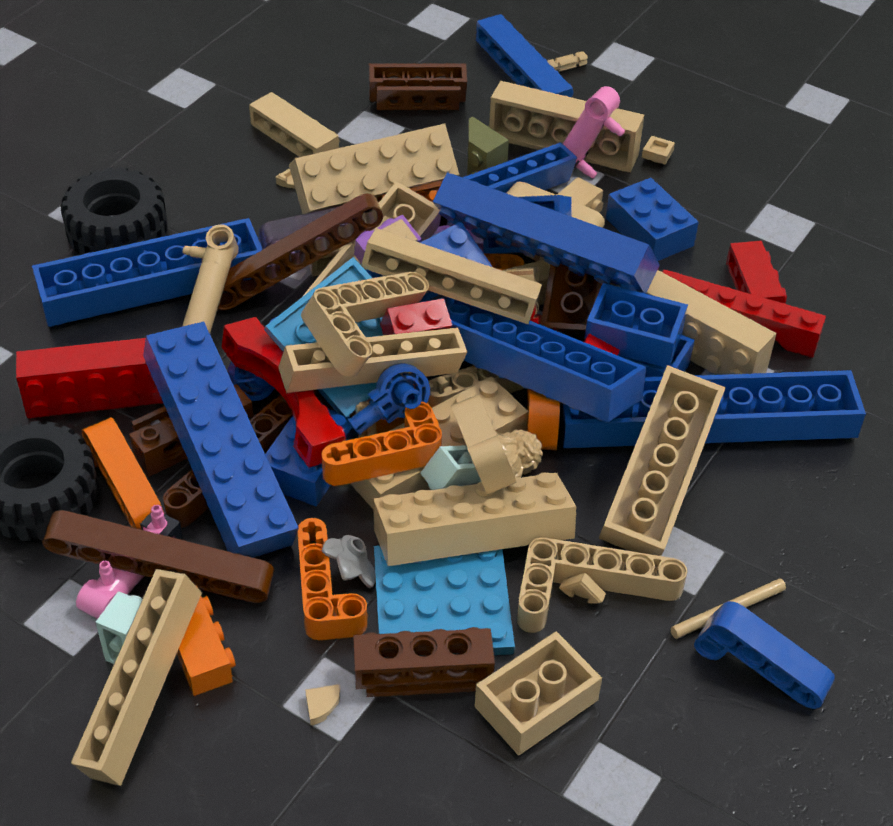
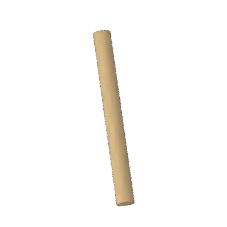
M779 578L730 601L739 603L747 608L786 590V584ZM721 605L672 626L670 630L673 637L678 639L704 627L709 617Z

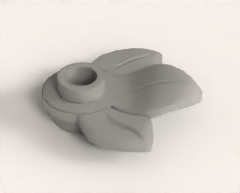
M345 535L341 539L330 538L324 542L322 553L337 560L343 580L346 581L359 576L368 588L374 586L376 582L375 569L367 559L366 546L360 538Z

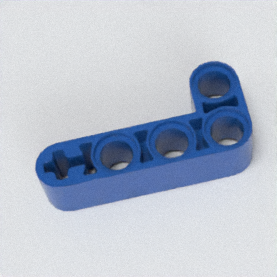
M733 601L723 603L709 617L694 642L697 652L710 660H718L727 652H730L807 708H820L835 680L833 672L827 666L747 608Z

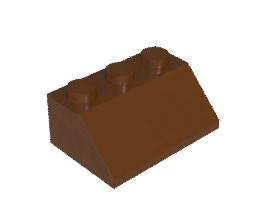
M560 264L559 267L550 265L541 325L583 342L587 319L602 284L589 274L585 273L584 276H580L571 272L568 269L569 267Z

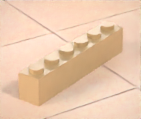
M378 228L374 230L367 242L361 264L364 269L384 276L406 272L420 273L429 283L428 291L525 324H529L542 286L540 283Z
M450 328L366 337L372 347V354L355 377H346L340 374L318 342L285 346L278 368L286 393L376 383L380 375L387 368L400 363L415 366L426 377L458 373L467 350L459 329Z
M159 569L155 570L71 764L91 779L121 786L202 594L185 574Z

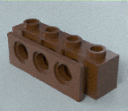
M369 64V102H377V110H459V103L466 102V64ZM390 100H398V102L391 103ZM414 100H422V102L415 103ZM438 100H446V102L439 103Z
M235 384L234 388L249 420L254 417L252 401ZM165 406L131 421L133 432L129 435L133 454L148 477L187 459ZM157 419L160 421L159 423L153 426L150 424L152 421ZM175 444L171 449L164 451L165 448Z
M471 627L465 630L436 629L427 632L401 631L388 634L366 633L363 635H353L356 689H366V697L476 691L477 683L494 673L495 660L491 628L480 629Z

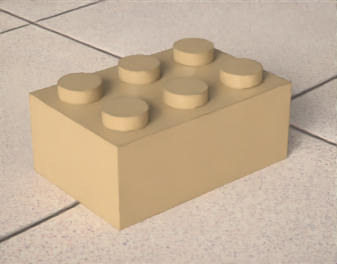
M556 631L477 683L475 708L519 756L597 702L602 677Z

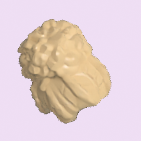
M522 429L504 434L496 432L515 477H521L523 474L530 473L537 468L538 463L541 462L543 452L541 451L542 444L535 434Z

